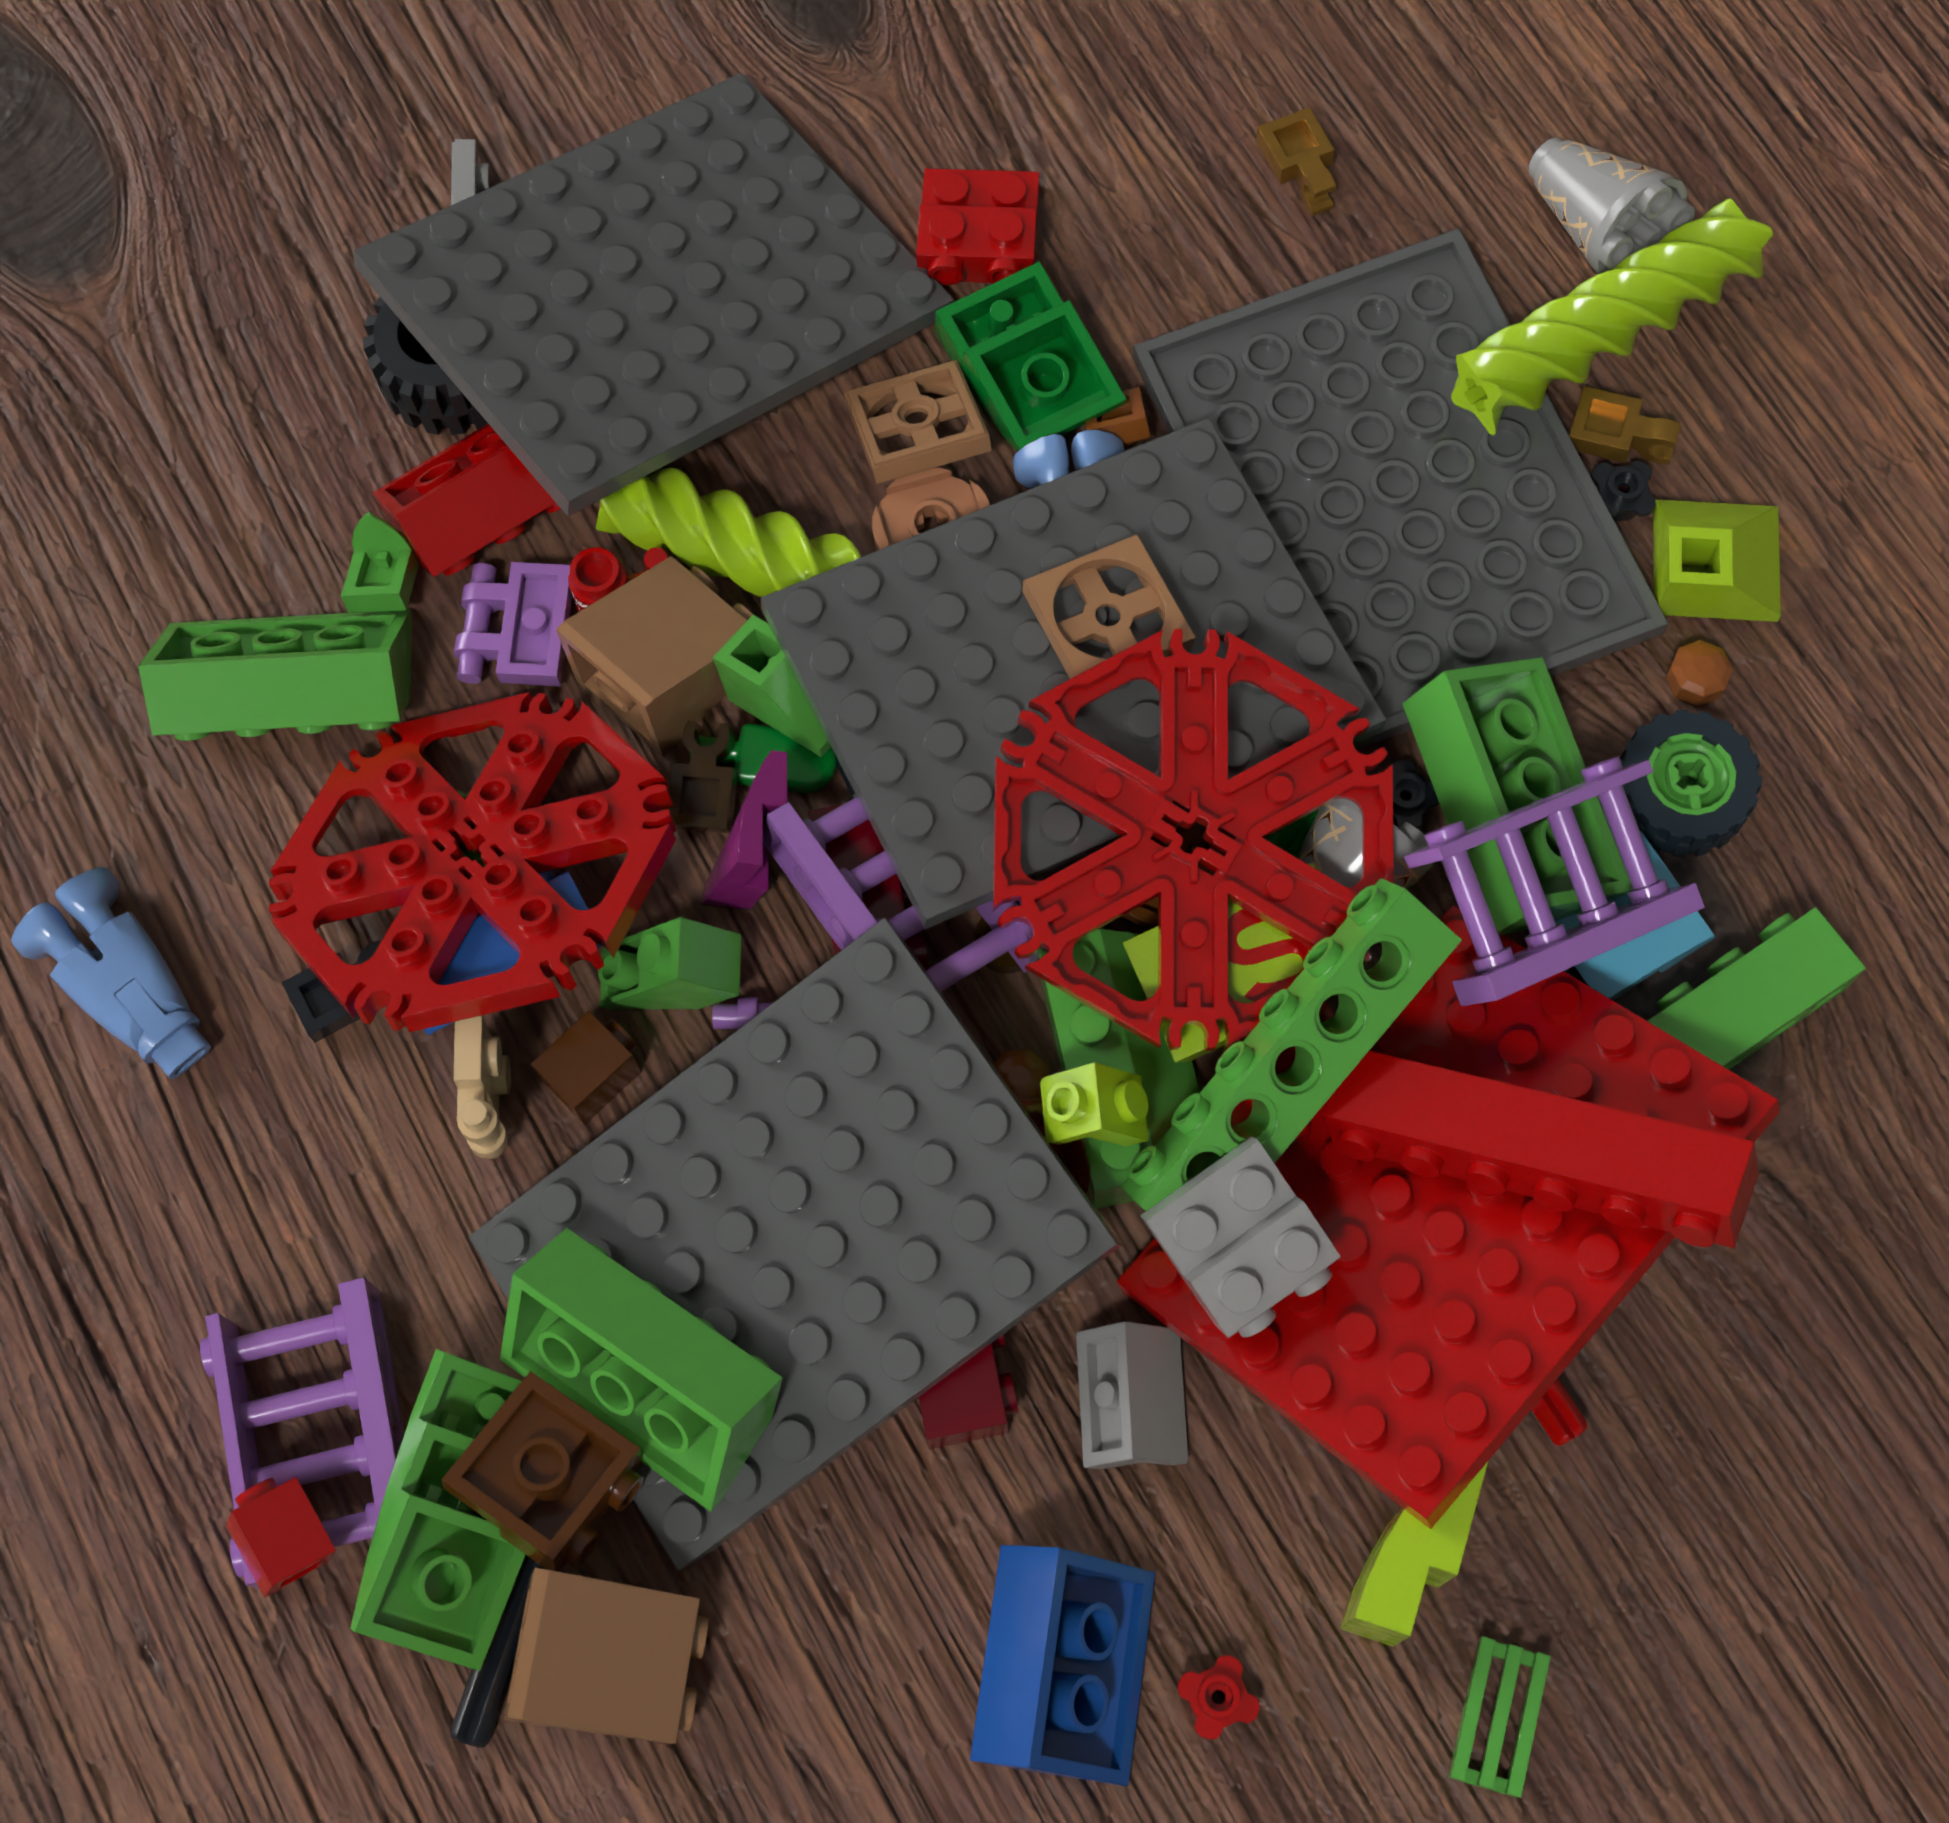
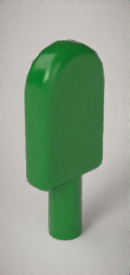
M750 723L742 726L739 741L734 740L732 751L722 760L723 764L733 765V768L738 771L737 784L751 786L763 761L771 750L787 752V792L801 794L815 793L825 789L833 781L838 769L832 747L820 757L771 726ZM700 735L699 742L701 746L707 747L713 745L718 738Z

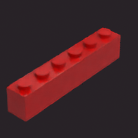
M1369 1051L1332 1094L1322 1114L1334 1147H1337L1342 1153L1351 1158L1361 1161H1372L1377 1157L1400 1163L1410 1172L1423 1177L1434 1178L1439 1176V1174H1444L1466 1180L1474 1188L1486 1193L1503 1194L1505 1191L1530 1196L1541 1205L1556 1211L1568 1212L1573 1208L1601 1214L1607 1221L1622 1228L1639 1229L1644 1225L1671 1232L1680 1241L1697 1247H1710L1715 1243L1735 1249L1759 1175L1754 1141Z

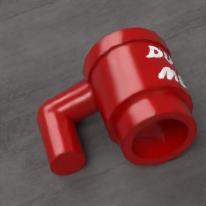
M598 547L581 551L572 560L568 576L569 588L573 595L577 612L582 611L668 558L667 553L657 547L647 550L643 558L646 570L627 576L621 561L610 551Z

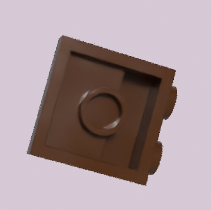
M530 1371L441 1481L446 1491L498 1527L500 1536L546 1570L560 1572L567 1562L573 1567L578 1568L586 1561L601 1537V1532L594 1527L610 1507L618 1512H622L640 1490L644 1477L637 1473L642 1467L641 1449Z

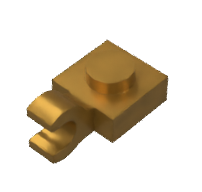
M1311 108L1303 109L1258 126L1256 142L1279 183L1283 184L1297 179L1303 202L1311 216L1334 209V203L1328 193L1336 190V184L1330 171L1326 168L1333 165L1334 148Z
M1583 386L1569 437L1578 452L1626 463L1629 449L1633 448L1643 458L1651 462L1670 464L1681 424L1670 419L1639 415L1643 399Z

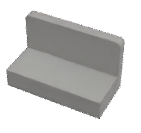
M1125 1321L1076 1332L1083 1468L1108 1469L1136 1463L1173 1466L1186 1464L1188 1462L1180 1337L1167 1327Z

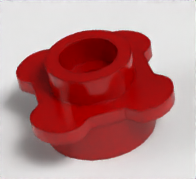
M1220 1656L1216 1660L1214 1667L1199 1674L1192 1671L1186 1672L1178 1682L1179 1696L1189 1701L1191 1710L1196 1717L1194 1729L1200 1737L1207 1740L1217 1739L1221 1735L1223 1728L1235 1722L1251 1723L1259 1713V1701L1254 1695L1247 1692L1241 1679L1242 1664L1233 1656ZM1220 1690L1224 1693V1703L1215 1704L1212 1701V1693L1214 1691Z

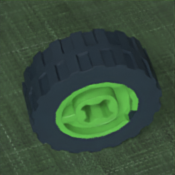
M1676 710L1674 714L1670 715L1663 713L1653 717L1648 725L1643 724L1640 726L1620 756L1623 767L1649 760L1653 769L1652 773L1624 784L1623 788L1640 832L1642 831L1655 851L1672 853L1671 856L1684 857L1685 854H1695V857L1705 855L1712 848L1717 847L1719 849L1726 845L1731 837L1739 832L1759 800L1756 795L1762 787V776H1759L1758 773L1760 762L1757 754L1752 753L1749 747L1751 744L1744 734L1739 735L1733 729L1734 725L1726 720L1720 721L1711 717L1712 714L1700 711L1699 714L1689 713L1688 710Z

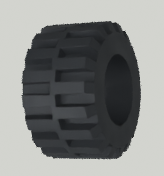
M379 297L374 303V308L378 315H368L364 325L368 336L363 338V349L381 393L395 415L401 414L404 422L413 428L418 427L422 423L426 433L436 435L440 434L442 428H449L451 435L464 434V426L474 423L476 429H479L488 424L438 364L420 363L421 358L427 351L382 298Z

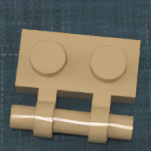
M477 1016L455 1022L454 1082L458 1088L457 1123L459 1130L467 1139V1143L474 1154L480 1158L494 1159L502 1155L508 1143L507 1131L500 1122L498 1115L500 1094L510 1093L511 1066L509 1056L502 1055L500 1037H492L483 1017Z

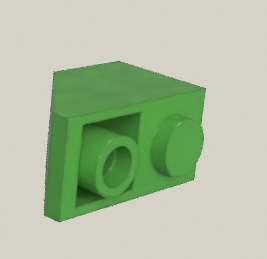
M752 615L713 656V661L728 700L822 757L830 749L831 745L769 624Z
M678 917L624 938L614 958L609 950L602 947V958L605 966L598 970V977L601 982L599 1005L601 1008L609 1010L701 1009L739 996L741 934Z

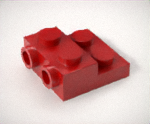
M924 168L922 204L919 207L916 249L917 267L925 268L928 271V277L935 279L940 285H954L959 282L993 284L1035 264L1039 172Z

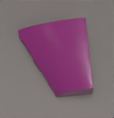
M771 750L763 761L730 834L706 881L701 905L751 909L768 890V850L763 844L767 814L787 803V752Z

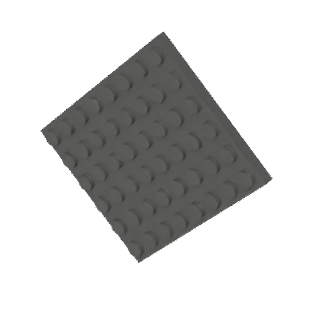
M742 73L354 250V267L567 516L584 509L935 323V311L954 302V299L935 279L928 277V271L925 268L917 267L916 258Z
M1459 228L1133 346V360L1168 434L1209 418L1385 716L1386 722L1382 731L1353 743L1356 750L1412 730L1402 703L1446 670L1543 657L1549 675L1552 677L1660 636L1668 625L1662 610L1548 395L1545 394L1542 407L1537 411L1516 406L1506 407L1502 412L1499 426L1494 436L1489 434L1474 413L1458 407L1452 402L1451 394L1459 376L1456 355L1476 349L1489 336L1510 326Z
M1209 418L761 597V610L925 929L993 900L996 755L1007 764L1018 768L1023 767V764L1013 763L1003 756L1000 752L1004 739H1008L1021 747L1031 745L1035 741L1034 735L1029 729L1017 723L1018 716L1022 710L1033 711L1047 723L1049 720L1041 712L1028 708L1029 701L1070 679L1022 592L1023 580L1137 534L1196 637L1193 648L1186 650L1190 654L1204 652L1205 635L1208 629H1214L1220 638V647L1216 656L1224 659L1226 653L1224 637L1228 631L1358 707L1359 711L1356 715L1344 718L1337 724L1344 731L1352 721L1361 718L1368 719L1371 725L1361 735L1354 737L1353 743L1382 731L1386 722L1385 716ZM1116 566L1099 573L1109 592L1116 593L1121 597L1143 588L1136 573L1128 569ZM1074 584L1058 590L1053 603L1056 623L1083 613L1085 603ZM1108 606L1098 609L1095 614L1097 621L1104 626H1113L1120 620L1118 611ZM1154 612L1133 621L1131 632L1139 643L1161 631L1163 621L1158 612ZM1093 639L1074 646L1078 650L1094 657L1109 659L1113 656L1107 643H1101ZM1133 680L1082 707L1075 716L1077 729L1159 776V693L1153 684L1146 680ZM1239 682L1232 685L1228 689V779L1306 738L1309 733V723L1306 717L1298 710L1251 683ZM1035 792L1028 795L1021 805V867L1029 878L1036 881L1061 871L1122 838V836L1046 792Z
M883 918L468 1236L509 1301L513 1273L564 1229L568 1228L588 1243L601 1247L611 1259L641 1280L653 1283L667 1298L693 1316L700 1317L709 1322L719 1334L749 1355L761 1358L771 1370L783 1377L771 1422L723 1499L712 1512L644 1463H642V1467L637 1472L644 1477V1481L633 1500L678 1571L691 1568L1122 1246L893 923L886 918Z

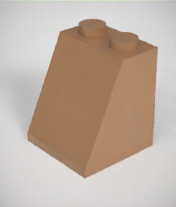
M672 556L568 618L556 629L576 681L662 757L683 738V730L688 720L698 723L726 696L713 661V656L753 615L743 605L736 603L731 607L717 595L719 593L718 588L701 569L692 566L687 570Z
M535 1568L529 1581L504 1720L665 1744H676L678 1730L690 1731L696 1704L697 1688L685 1686L690 1658L702 1659L706 1643L709 1618L697 1615L700 1599Z

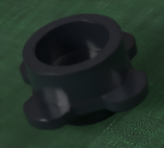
M1633 461L1629 466L1613 467L1611 464L1603 462L1595 466L1591 478L1594 484L1597 485V490L1613 520L1627 521L1636 516L1646 517L1653 512L1655 497L1650 494L1648 481L1652 476V470L1646 463ZM1626 486L1629 492L1623 493L1618 490V487Z
M1399 760L1393 763V824L1401 827L1404 822H1408L1419 829L1428 809L1439 806L1440 803L1432 782L1427 781L1416 773L1412 762ZM1407 791L1411 794L1412 798L1405 801L1401 799L1400 793Z

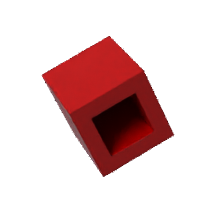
M297 1477L280 1486H277L274 1478L266 1479L250 1487L235 1498L239 1507L231 1512L226 1527L264 1598L328 1564L336 1552Z

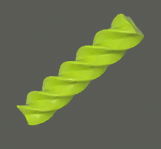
M1731 198L1726 199L1711 208L1701 218L1685 223L1669 232L1657 244L1636 251L1624 258L1612 270L1591 277L1579 284L1567 296L1552 300L1534 310L1522 322L1505 327L1494 333L1476 349L1456 355L1459 376L1451 394L1452 402L1456 406L1474 413L1489 434L1494 436L1497 432L1502 412L1506 407L1516 406L1537 411L1542 407L1547 387L1552 380L1563 379L1579 384L1587 381L1592 361L1597 353L1608 352L1622 357L1631 355L1637 333L1642 326H1654L1672 331L1677 326L1681 308L1686 300H1699L1713 305L1719 303L1724 283L1730 274H1742L1760 279L1764 274L1762 248L1773 236L1771 227L1748 219Z
M666 468L650 473L599 500L600 507L596 523L597 531L622 534L633 544L644 550L655 547L661 548L667 555H675L690 568L696 566L706 575L714 577H730L741 588L759 597H764L862 557L854 543L844 535L831 533L809 539L798 520L789 513L777 511L754 517L744 499L735 491L724 489L699 496L688 475L676 468Z

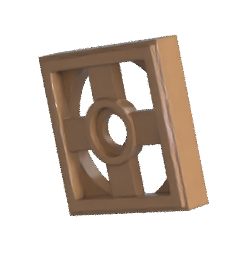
M957 360L844 392L848 412L876 484L992 451L989 433ZM920 393L939 394L945 397L934 400L933 398L921 395ZM894 400L897 401L892 412L874 417L882 407ZM914 412H923L928 416L925 421L917 424H910L905 421L906 417ZM963 415L967 416L968 424L964 432L938 438L935 428L939 422ZM901 433L905 436H911L914 443L913 447L886 453L878 448L876 440Z
M1137 534L1023 580L1022 592L1070 679L1107 660L1088 655L1074 647L1075 645L1093 639L1101 643H1107L1114 656L1138 643L1131 632L1133 621L1154 612H1158L1163 621L1161 645L1165 657L1169 656L1168 642L1174 629H1182L1184 649L1193 648L1196 637ZM1116 566L1128 569L1136 573L1143 588L1121 597L1116 593L1109 592L1099 573ZM1074 584L1085 603L1083 613L1056 623L1053 611L1058 590ZM1106 606L1116 609L1120 615L1119 622L1113 626L1100 624L1095 616L1098 609Z

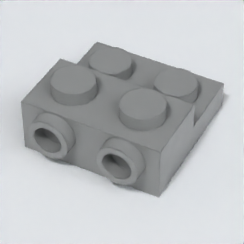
M1252 1136L1140 1215L1213 1324L1227 1338H1230L1238 1331L1242 1337H1250L1264 1330L1276 1317V1312L1272 1308L1275 1304L1293 1291L1299 1297L1308 1296L1318 1291L1332 1277V1272L1328 1266L1341 1258L1305 1202L1294 1194L1259 1140Z

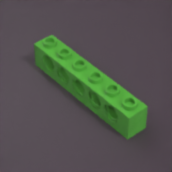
M1380 878L1375 885L1367 886L1361 890L1348 906V917L1331 937L1320 940L1308 952L1303 962L1304 970L1288 989L1276 992L1265 1003L1259 1015L1260 1022L1243 1042L1234 1043L1222 1054L1216 1064V1074L1199 1094L1190 1095L1179 1105L1172 1117V1126L1155 1146L1145 1148L1136 1156L1128 1169V1179L1121 1188L1142 1209L1147 1211L1195 1177L1186 1176L1187 1166L1195 1155L1209 1152V1161L1206 1166L1208 1168L1251 1136L1259 1140L1275 1163L1459 945L1462 939L1407 889ZM1381 942L1382 955L1379 962L1372 969L1365 971L1363 966L1365 953L1373 944ZM1338 994L1339 1005L1336 1013L1329 1020L1320 1023L1319 1011L1323 1002L1328 997ZM1295 1046L1296 1055L1291 1067L1283 1073L1276 1074L1275 1063L1280 1053L1289 1047ZM1252 1099V1110L1248 1118L1238 1125L1231 1126V1114L1234 1108L1240 1102Z

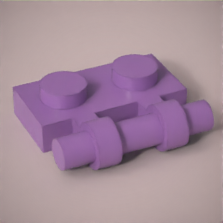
M511 562L508 584L495 583L497 569L494 566L486 563L474 564L471 581L463 587L461 606L466 610L463 633H459L456 636L454 656L459 659L457 679L469 684L480 683L483 664L490 660H497L496 675L500 683L561 686L565 651L556 629L565 620L570 618L573 598L568 580L570 565ZM497 610L504 611L501 634L488 633L490 614L495 613Z

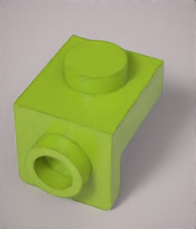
M1094 1062L1042 1078L1040 1087L1045 1137L1049 1143L1060 1145L1090 1137L1127 1147L1148 1141L1146 1116L1149 1105L1146 1092L1142 1087L1140 1075Z

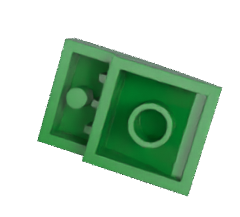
M1040 261L935 311L934 332L951 361H958L970 391L996 428L1016 452L1041 437L1053 434L1064 435L1084 425L1085 422L1096 417L1098 418L1126 404L1127 399L1072 303L1070 300L1063 303Z

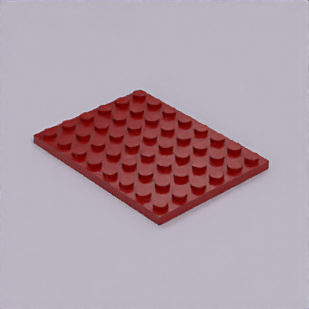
M1452 906L1440 920L1462 941L1369 1050L1754 1142L1780 1113L1777 1098L1564 971L1497 1001L1461 1006L1452 981L1476 971L1472 960L1478 956L1461 911L1455 906ZM1499 935L1503 947H1511L1513 954L1526 949L1504 935ZM1326 1102L1274 1164L1294 1194L1305 1202L1341 1256V1258L1328 1266L1332 1272V1277L1327 1284L1308 1296L1299 1297L1293 1291L1272 1307L1276 1312L1275 1319L1261 1332L1250 1337H1242L1238 1331L1230 1338H1227L1213 1324L1155 1238L1120 1276L1116 1283L1123 1294L1420 1522L1432 1529L1673 1241L1675 1236L1671 1232L1644 1225L1639 1229L1622 1228L1610 1223L1601 1214L1573 1208L1568 1212L1552 1210L1538 1203L1533 1197L1505 1191L1503 1194L1486 1193L1474 1188L1466 1180L1444 1174H1439V1176L1434 1178L1423 1177L1410 1172L1400 1163L1377 1157L1372 1161H1361L1351 1158L1342 1153L1337 1147H1334L1322 1116L1327 1104Z

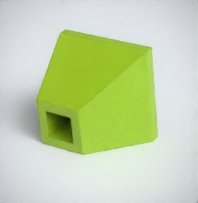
M1655 499V508L1653 510V595L1665 616L1778 622L1781 617L1778 506Z

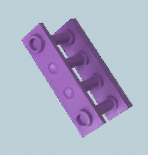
M1619 756L1591 765L1581 770L1585 781L1469 830H1466L1463 821L1436 829L1424 835L1428 847L1404 856L1409 869L1442 861L1478 956L1472 960L1476 971L1452 981L1461 1006L1502 999L1705 908L1696 883L1668 888L1666 880H1658L1623 788L1624 784L1653 772L1649 760L1623 767ZM1597 795L1633 888L1627 892L1631 903L1617 908L1615 901L1607 902L1571 807ZM1547 817L1582 912L1577 914L1580 925L1567 931L1563 924L1556 925L1520 831L1521 827ZM1495 839L1530 934L1525 937L1528 948L1513 954L1511 947H1503L1467 853L1468 849Z
M857 797L813 822L808 818L802 820L788 802L767 814L763 844L842 951L882 920V918L875 920L862 902V893L892 877L896 872L885 851L850 871L846 868L838 869L825 852L827 843L869 820ZM993 900L976 907L992 931L926 970L941 992L1006 952L1010 953L1024 973L1028 971L1025 969L1026 964L1037 961L1038 951L1031 957L1018 959L1014 953L1015 948L1032 938V930L1028 924L1015 922L1001 929L997 923L998 918L1005 910L1012 906H1019L1016 901L1002 904L994 912ZM913 906L889 919L904 940L925 929Z
M366 1278L338 1284L341 1304L333 1306L332 1314L239 1336L238 1325L221 1314L216 1313L205 1316L208 1337L202 1338L200 1341L203 1367L208 1377H214L234 1510L239 1507L235 1501L238 1495L269 1478H274L277 1486H280L297 1477L301 1485L357 1471H360L363 1477L370 1476L374 1502L367 1503L365 1511L321 1522L334 1547L372 1539L386 1488L405 1434L380 1290ZM334 1340H339L341 1345L348 1344L352 1369L344 1371L342 1379L249 1401L244 1362ZM349 1405L352 1410L359 1409L363 1435L356 1436L354 1444L259 1467L253 1428ZM231 1538L230 1555L236 1575L239 1578H245V1585L259 1589L233 1538Z

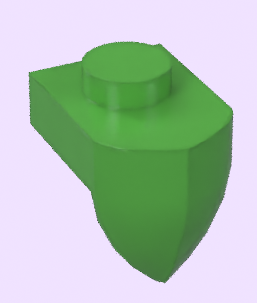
M368 512L359 520L354 529L352 538L354 553L341 598L348 613L407 611L419 562L403 533L386 520Z

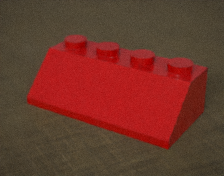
M489 424L484 425L372 493L392 524L404 534L421 566L433 577L440 573L448 576L463 570L474 561V552L492 541L495 544H502L517 537L526 528L524 522L543 510L546 513H552L561 509Z

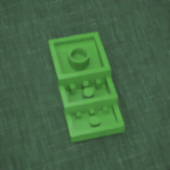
M435 1350L411 1413L386 1488L364 1567L350 1627L352 1631L474 1670H481L525 1554L500 1536L498 1527L443 1488L441 1479L522 1382L521 1380L441 1350Z

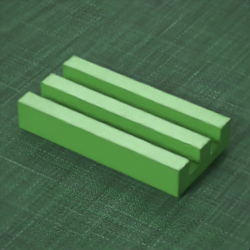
M1481 1636L1477 1642L1448 1778L1511 1797L1521 1798L1551 1656L1539 1652L1533 1653L1523 1650L1522 1647L1495 1642L1496 1640ZM1492 1657L1504 1660L1481 1770L1477 1771L1468 1768L1490 1664ZM1522 1665L1529 1667L1507 1776L1504 1779L1497 1777L1496 1774L1519 1666Z

